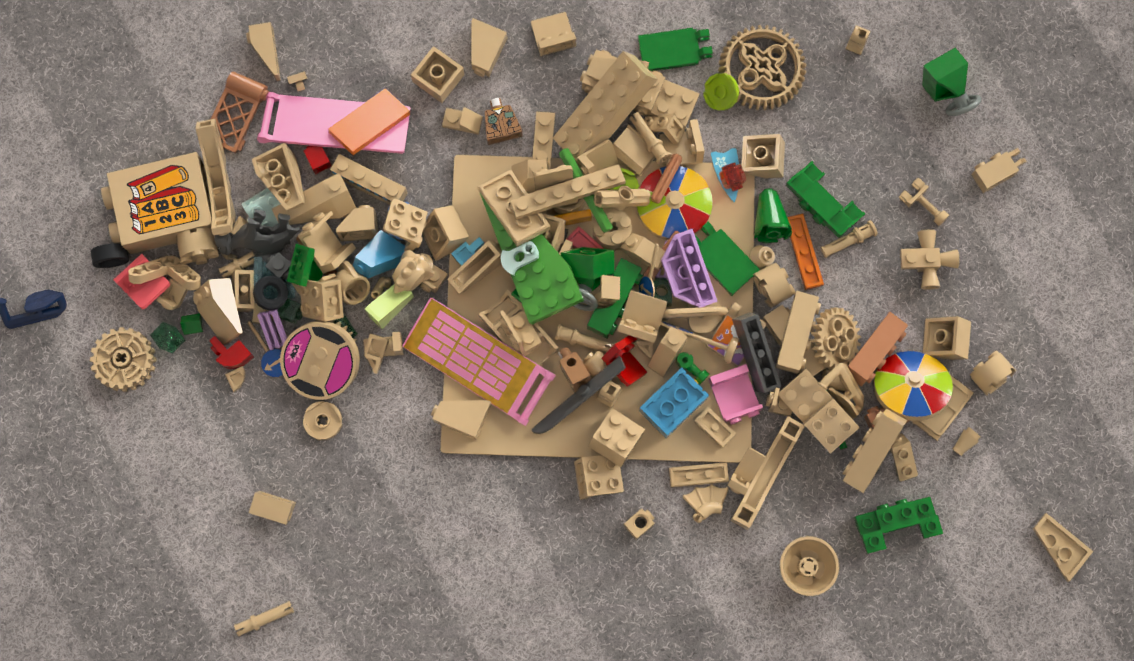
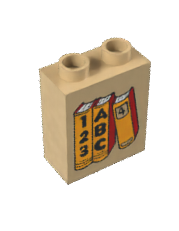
M197 152L107 173L109 186L101 188L102 198L107 210L114 209L117 221L109 223V233L112 242L120 243L130 254L176 244V236L186 230H190V233L197 232L196 228H211L212 212L204 162Z

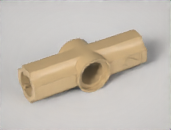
M621 186L618 190H597L594 193V203L599 208L613 207L616 210L622 211L626 207L648 206L651 195L649 190L631 189L628 186Z

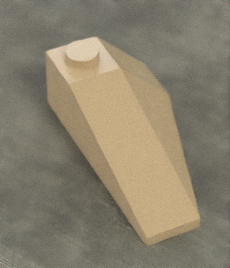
M285 143L252 159L257 176L287 212L305 204L299 166L294 152Z
M340 173L303 191L304 205L287 212L280 204L272 208V211L277 221L279 213L290 215L289 225L313 222V217L320 212L325 214L332 211L333 215L329 219H340L350 214L356 206Z

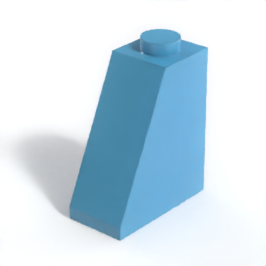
M380 230L355 257L353 267L357 273L367 279L394 269L401 261L402 254L405 252V245Z

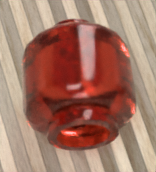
M733 162L721 167L722 170L719 172V176L725 189L731 188L733 192L743 188L742 184L747 179L740 164L736 165Z

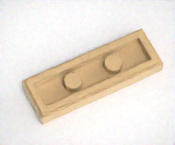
M727 462L669 468L671 488L729 482Z

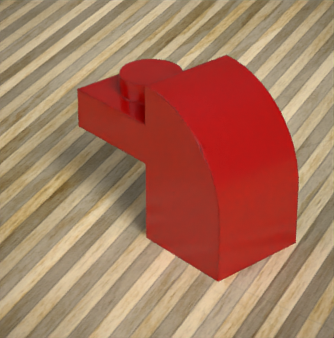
M216 336L209 340L213 345L210 347L211 350L219 356L216 361L224 368L237 369L245 366L254 358L240 340L228 350Z

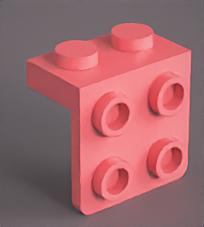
M143 254L138 256L113 280L141 309H146L171 284L164 276L142 284L129 282L128 270L149 262Z

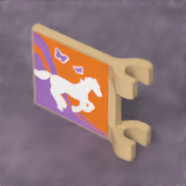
M735 302L731 305L727 315L710 340L729 346L733 337L738 338L732 319L736 318L735 315L741 308L739 304ZM760 319L764 329L767 323ZM740 342L731 361L737 367L745 358ZM710 344L706 345L723 358L725 357L726 350Z

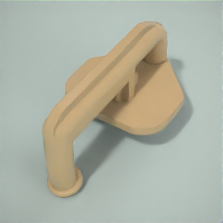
M717 302L701 308L687 303V308L667 309L664 312L662 322H669L671 318L688 317L689 328L694 333H710L727 315L728 309L721 307Z
M840 363L818 384L824 389H828V393L854 419L864 407V395L848 366ZM838 376L846 389L844 394L831 387L827 388ZM851 398H852L853 401L855 402V404H856L855 406H854V404L850 401Z

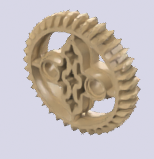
M758 25L757 30L754 26H751L750 31L745 28L743 33L737 32V37L733 35L732 41L728 40L727 46L723 47L724 53H721V60H719L721 67H719L718 71L720 73L731 75L730 61L737 48L739 49V60L746 67L738 76L739 96L737 102L740 99L743 100L742 106L747 102L749 103V109L756 105V110L763 106L765 111L767 105H769L772 110L775 104L777 107H781V101L787 104L788 99L792 100L793 94L797 95L798 89H801V82H804V75L806 74V70H804L806 63L803 62L805 61V56H800L803 50L798 49L799 43L793 44L795 39H788L789 33L782 35V29L776 32V27L768 30V25L765 26V29ZM754 38H767L781 45L773 44L765 51H762L757 45L744 42ZM786 50L790 52L795 67L793 80L788 87L786 86V76L779 69L786 61ZM777 53L780 57L774 58L771 54ZM751 77L753 82H747L744 78ZM762 83L770 91L781 93L772 97H756L744 92L742 89L747 91L754 90Z

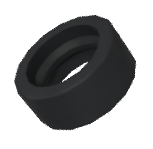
M120 243L104 244L91 250L92 264L96 268H112L129 262L128 250Z

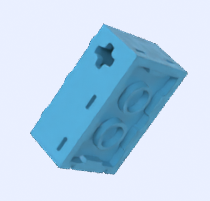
M681 367L640 407L639 412L667 438L708 399L709 394L705 390L702 391L703 388L689 374L686 375V371Z

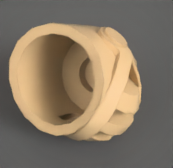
M347 260L343 261L338 267L335 279L341 280L342 302L356 305L367 297L370 290V282L363 275L357 273L352 264Z

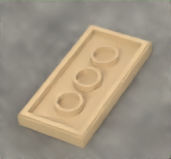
M512 170L478 186V191L517 247L550 230V225L541 212L516 220L510 200L527 195L528 193Z

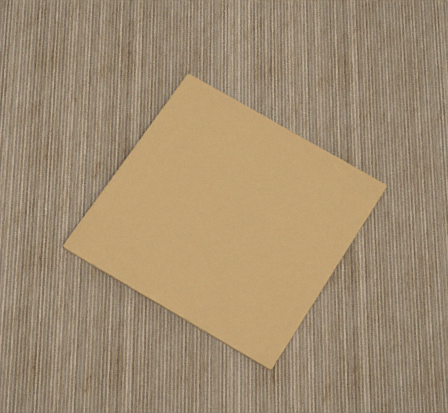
M456 155L454 157L452 205L459 214L464 228L467 230L469 238L466 242L468 245H471L479 237L484 241V244L487 241L497 240L478 191V186L511 170L514 164L532 160V157ZM561 158L551 159V169L565 165ZM653 161L641 176L634 174L638 180L639 188L650 173L665 167V163L658 165L656 161ZM703 162L684 165L683 167L697 172L710 188L712 211L708 222L714 227L716 232L722 229L750 258V252L754 248L755 176L742 173V164H739V188L736 200L733 202L723 189L713 163ZM625 163L619 164L620 168L629 170V166ZM587 203L583 210L589 209ZM637 206L626 207L622 210L631 219L632 233L643 236L654 244H659V247L662 249L665 241L668 240L657 237L646 229L638 216ZM553 208L547 210V215H560ZM593 214L592 221L566 225L565 229H568L567 238L579 226L595 240L593 235L595 217ZM702 230L695 234L701 242L708 237ZM621 248L614 251V271L621 258L641 267V274H644L648 268L647 265L631 259ZM451 253L449 277L461 267ZM501 264L461 294L448 281L447 307L500 340L481 320L479 314L500 300L507 290L512 293L516 289L512 276ZM662 267L660 275L663 276L665 271ZM708 272L718 301L717 303L721 307H726L729 310L731 305L736 302L741 306L735 315L736 317L753 313V277L731 296ZM657 278L653 279L655 287L654 297L667 301L665 311L667 309L687 308V302L673 297L667 281ZM635 284L633 291L639 292V285ZM571 306L537 322L558 346V351L540 365L556 376L548 384L530 414L529 422L526 426L499 408L491 405L476 440L445 426H442L441 452L444 454L567 458L599 456L601 454L588 447V445L613 408L645 429L640 440L628 456V460L740 463L747 449L751 447L752 418H749L747 415L742 417V421L738 423H726L736 432V435L723 448L694 422L707 407L723 420L708 380L711 376L737 368V366L732 363H726L722 356L706 346L707 343L684 334L687 336V340L680 353L686 352L689 355L691 354L694 359L693 363L701 371L706 370L710 374L700 385L703 388L702 391L705 390L709 397L669 437L665 438L639 412V409L679 370L676 363L677 358L665 376L662 377L647 367L652 358H648L635 343H633L635 347L630 353L646 369L647 374L628 387L615 376L611 381L621 386L623 391L612 408L597 400L601 391L599 389L552 429L542 434L533 433L532 429L541 420L574 394L561 370L559 363L561 358L558 352L568 347L571 353L577 352L584 364V357L589 352L594 354L597 351L576 343L572 346L569 342L560 339L554 340L559 324L572 330L578 329L579 333L614 344L628 336L618 332L621 322L619 317L615 323L618 327L614 335L610 334L608 339L588 330L587 324L594 310L584 311ZM688 317L671 318L667 322L693 332L689 328ZM722 320L718 323V325L713 329L712 332L694 334L702 336L707 339H711V337L717 330ZM661 324L655 343H653L652 357L669 328ZM745 358L743 359L739 367L746 364ZM685 370L686 375L689 374L695 380L696 377L688 370ZM748 372V376H749L750 382H751V384H752V379H751L750 373ZM444 374L443 401L485 400ZM539 374L518 409V414L522 415L544 378L542 374Z

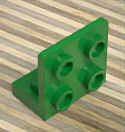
M295 244L287 277L288 282L306 287L308 280L318 282L322 278L323 273L314 261V248Z

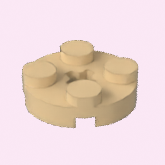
M318 401L306 409L303 426L311 437L317 440H329L340 431L342 415L334 404ZM320 416L328 418L326 425H318Z

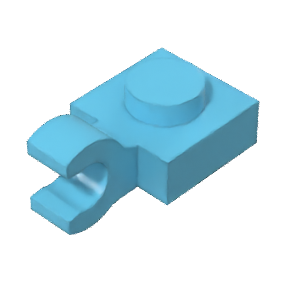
M480 237L471 245H468L465 241L451 254L462 266L484 245V241Z

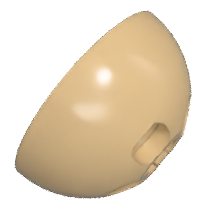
M811 536L801 537L792 541L783 551L780 559V572L784 582L790 589L801 595L815 596L826 592L835 583L839 573V561L834 549L824 540Z

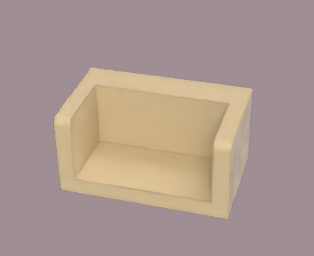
M607 275L600 277V286L591 292L596 298L599 307H608L620 300V277Z

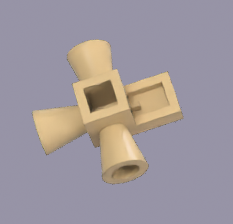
M921 230L917 232L921 248L900 250L901 269H917V272H923L921 289H938L940 284L936 271L941 266L958 268L959 252L958 250L940 253V248H934L936 230Z

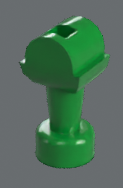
M686 352L680 353L676 360L679 369L682 367L684 370H688L696 377L695 380L698 384L701 385L710 374L706 370L701 371L693 363L694 359L691 354L689 355Z

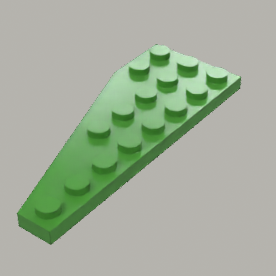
M481 195L501 250L510 251L517 248ZM543 234L529 240L536 245L539 259L519 268L515 272V276L511 274L531 325L584 301L571 266L562 258ZM517 253L515 260L517 262L522 261L525 256L524 253Z

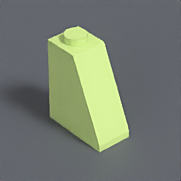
M392 285L365 308L368 317L383 329L414 298L412 291L394 293V285Z

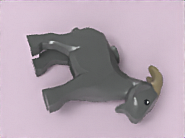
M255 209L254 218L247 217L246 224L234 236L231 237L229 234L224 236L215 235L214 241L218 251L226 260L237 258L236 255L230 252L238 248H246L258 253L275 254L281 252L284 246L291 243L290 239L299 232V226L296 228L289 225L290 215L281 213L278 214L279 223L272 228L263 226L261 223L266 217L265 211Z

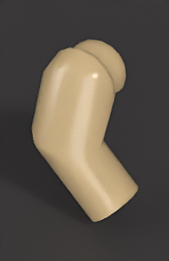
M379 278L371 292V297L377 299L382 294L384 288L391 286V279Z

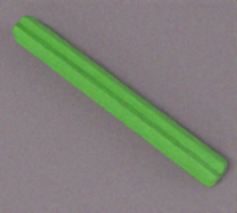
M568 148L561 150L559 156L565 165L572 166L573 179L584 176ZM594 194L584 197L602 232H609L613 226L603 208L595 206Z

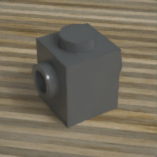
M279 252L276 255H271L265 265L267 270L273 276L285 282L291 262Z

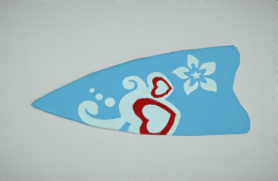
M732 148L725 153L712 152L711 157L717 177L725 192L735 202L740 177L737 150Z

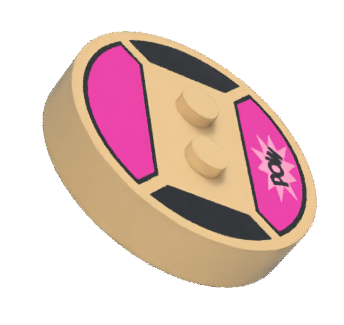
M314 321L302 325L288 336L281 350L280 365L285 380L297 393L310 399L325 400L341 394L352 384L359 370L360 357L354 339L345 329L331 322Z

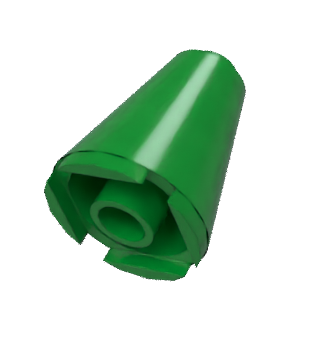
M767 188L759 194L754 238L757 237L758 241L762 243H777L780 238L788 239L792 235V228L778 192Z

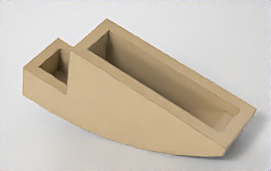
M498 240L487 241L447 279L459 294L479 282L502 264V250Z

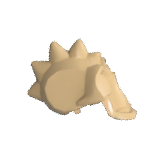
M412 250L405 251L392 276L394 280V293L413 291L422 282L433 277L432 258L424 253L415 254Z

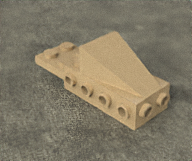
M596 49L595 54H591L588 59L587 65L589 67L587 71H583L581 75L582 90L589 94L617 57L612 56L608 51ZM640 61L647 69L649 68V62ZM650 71L658 80L633 110L643 116L674 114L684 128H686L700 93L665 80L666 77L658 71Z

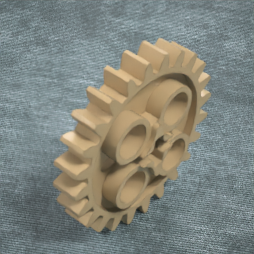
M844 308L825 309V312L820 313L821 318H816L818 324H813L815 332H811L814 336L811 342L815 343V346L812 350L817 351L815 357H820L818 362L823 363L824 368L832 370L840 363L848 366L854 359L855 353L859 352L857 346H861L858 342L861 336L857 335L860 328L855 327L857 321H852L854 316L849 315V311H844Z

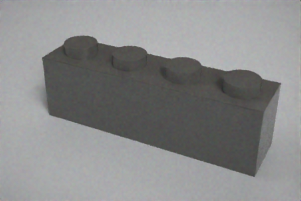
M747 313L732 319L755 391L767 393L776 387H782L759 315L757 313Z

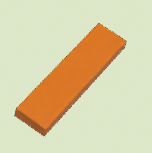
M804 214L787 217L792 228L790 240L805 290L824 286Z

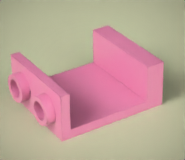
M746 364L711 376L708 380L725 423H738L742 421V417L747 415L749 418L759 415V411L763 408L762 404L759 405Z

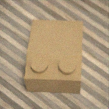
M230 278L208 280L194 292L193 300L197 305L199 313L223 345L230 343L243 333Z

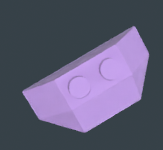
M693 229L675 234L661 259L673 297L698 308L718 302Z

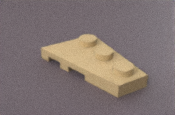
M1047 513L1042 516L1033 528L1066 581L1070 582L1093 551Z

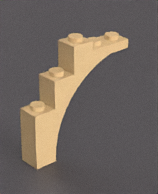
M215 119L196 122V133L209 188L212 212L211 230L213 235L224 236L232 232L233 223L236 222V213L231 198V185L226 170V157Z

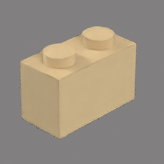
M234 270L232 273V289L237 311L252 312L255 308L253 297L254 270Z

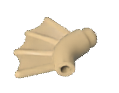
M710 484L706 488L695 487L693 492L683 495L685 501L696 512L693 515V519L697 523H701L702 520H705L711 514H721L722 504L729 488H718Z

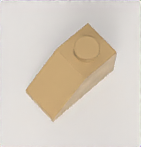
M631 232L620 248L631 259L651 267L655 244L645 237ZM658 247L654 266L657 270L662 265L661 259L665 253L660 247Z

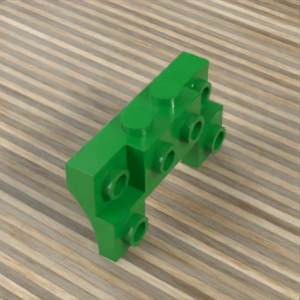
M811 161L806 167L795 174L786 183V186L799 198L800 207L813 215L812 218L817 224H822L824 227L827 226L840 238L866 213L862 212L854 204L853 200L843 208L818 183L825 176V173H822L814 165V162Z
M931 497L907 502V499L896 501L894 506L889 507L888 504L877 506V510L855 516L856 527L864 544L866 554L887 549L883 534L918 525L923 539L943 534Z

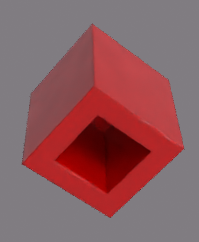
M308 145L303 150L315 175L332 167L323 147Z

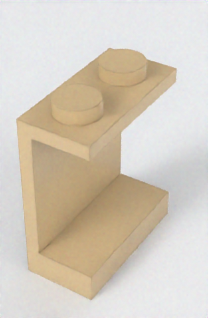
M332 211L325 214L320 212L313 217L314 221L303 226V231L298 235L304 246L315 249L314 261L322 273L336 269L356 249L353 243L342 246L326 221L333 215Z

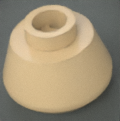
M758 245L751 250L750 259L762 270L774 262L775 254L771 248Z

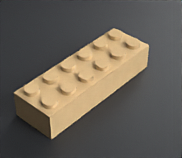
M623 51L555 134L553 139L562 149L568 148L575 161L579 164L577 157L608 140L658 79L635 55Z

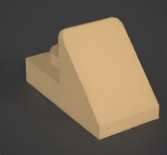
M463 107V111L446 108L442 127L479 135L483 116Z

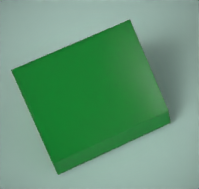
M200 313L181 316L180 324L184 335L203 332Z

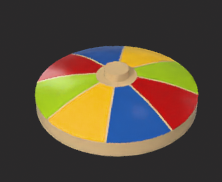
M666 166L650 173L644 179L639 189L649 190L650 195H652ZM679 166L659 204L652 202L650 196L648 206H637L638 216L648 231L662 239L668 240L674 231L681 233L693 229L694 234H697L710 217L712 195L708 184L697 172L687 167Z
M915 351L899 352L886 358V362L881 369H877L874 378V392L877 400L884 409H889L906 420L922 421L933 418L940 414L949 404L953 390L951 376L945 366L930 355Z

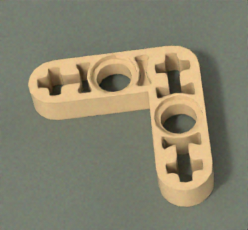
M165 256L128 270L129 282L133 284H142L169 275L187 290H197L201 287L200 275L188 265L182 264L181 260L176 256Z

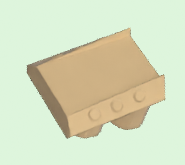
M628 124L617 140L612 143L618 163H625L634 174L641 176L655 159V156L647 150L648 145L638 130Z

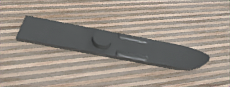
M619 356L589 382L582 385L577 392L541 420L532 429V432L542 434L549 431L626 368L622 358Z

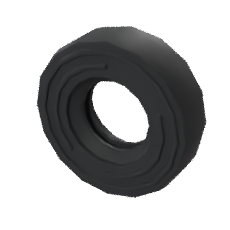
M276 276L263 277L254 286V301L265 310L279 309L288 298L287 285ZM267 286L276 288L278 292L276 299L268 300L265 298L263 291Z

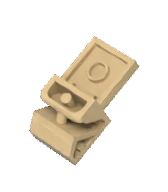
M806 368L779 391L778 396L830 454L860 428L835 399L818 384V381Z

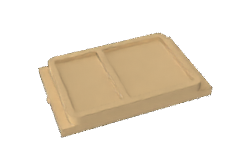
M952 376L953 390L947 407L933 418L912 421L913 424H916L936 441L939 440L974 394V392Z

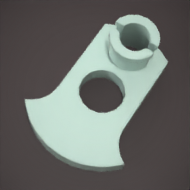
M531 241L510 251L502 250L501 253L503 268L514 276L519 268L539 259L538 249ZM523 252L525 255L524 259L517 262L515 260L516 254Z

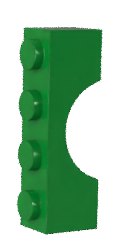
M623 258L620 259L613 276L620 277V300L607 308H596L587 324L588 330L608 339L610 334L614 335L618 327L615 323L618 317L622 319L625 310L624 305L628 300L629 293L633 291L635 284L639 285L643 277L641 267Z

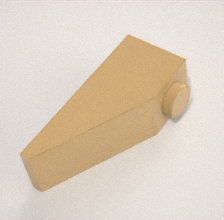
M271 22L249 25V32L246 33L248 44H252L253 49L274 78L280 81L274 29Z

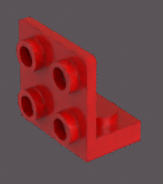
M631 335L614 344L601 358L607 366L619 356L622 358L626 368L616 376L626 387L647 374L646 369L630 353L635 347L633 343L638 339Z

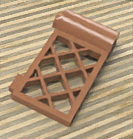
M234 71L227 78L225 89L211 119L216 120L221 134L220 138L223 140V148L237 153L238 150L242 151L246 143L243 139L260 103L263 100L266 101L269 90L266 85ZM228 94L235 96L237 103L227 106L225 100ZM247 102L253 104L250 112L243 113L242 104ZM238 106L241 115L231 118L229 109ZM226 111L229 120L219 123L217 118L219 113ZM243 118L245 123L243 128L236 130L233 122ZM231 123L234 132L223 135L221 126ZM235 135L237 141L234 148L227 145L225 138Z

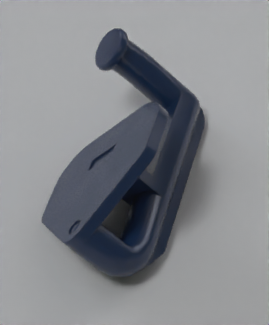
M43 290L30 294L26 298L24 306L26 313L10 316L6 307L7 300L0 298V316L5 327L9 329L56 318L67 307L66 299L62 292ZM54 303H58V306L48 308Z

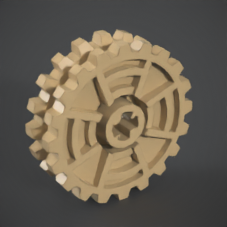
M119 327V331L111 329L110 334H102V340H96L97 346L91 350L94 353V356L90 357V362L94 364L91 366V369L95 371V377L108 388L110 387L115 391L120 389L123 392H127L128 388L136 390L137 385L143 386L145 384L144 380L152 377L150 372L155 371L156 367L153 366V363L157 362V358L153 356L155 349L152 348V343L139 331L136 332L132 328L125 330L124 327ZM122 356L126 357L124 358L126 359L124 363H122V360L120 359Z

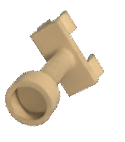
M917 178L912 186L919 192L912 197L904 190L899 198L908 207L919 201L925 209L934 215V222L940 226L949 217V214L944 210L938 211L936 207L923 197V194L929 187L921 179Z

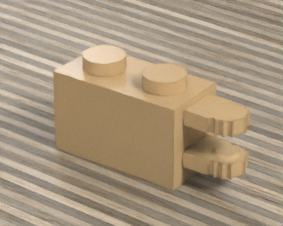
M1019 148L1009 153L1005 152L1002 155L999 152L990 158L991 161L985 164L983 161L974 167L975 170L971 175L983 193L1015 176L1019 171L1018 167L1027 162L1025 158H1021L1015 163L1012 160V157L1020 153Z

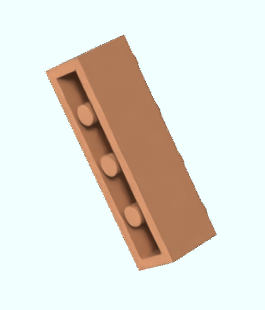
M891 312L887 314L848 365L856 383L861 387L865 382L870 383L876 375L873 373L876 368L881 369L886 362L884 357L886 355L890 356L897 348L894 345L896 341L901 342L907 334L905 329L908 325Z

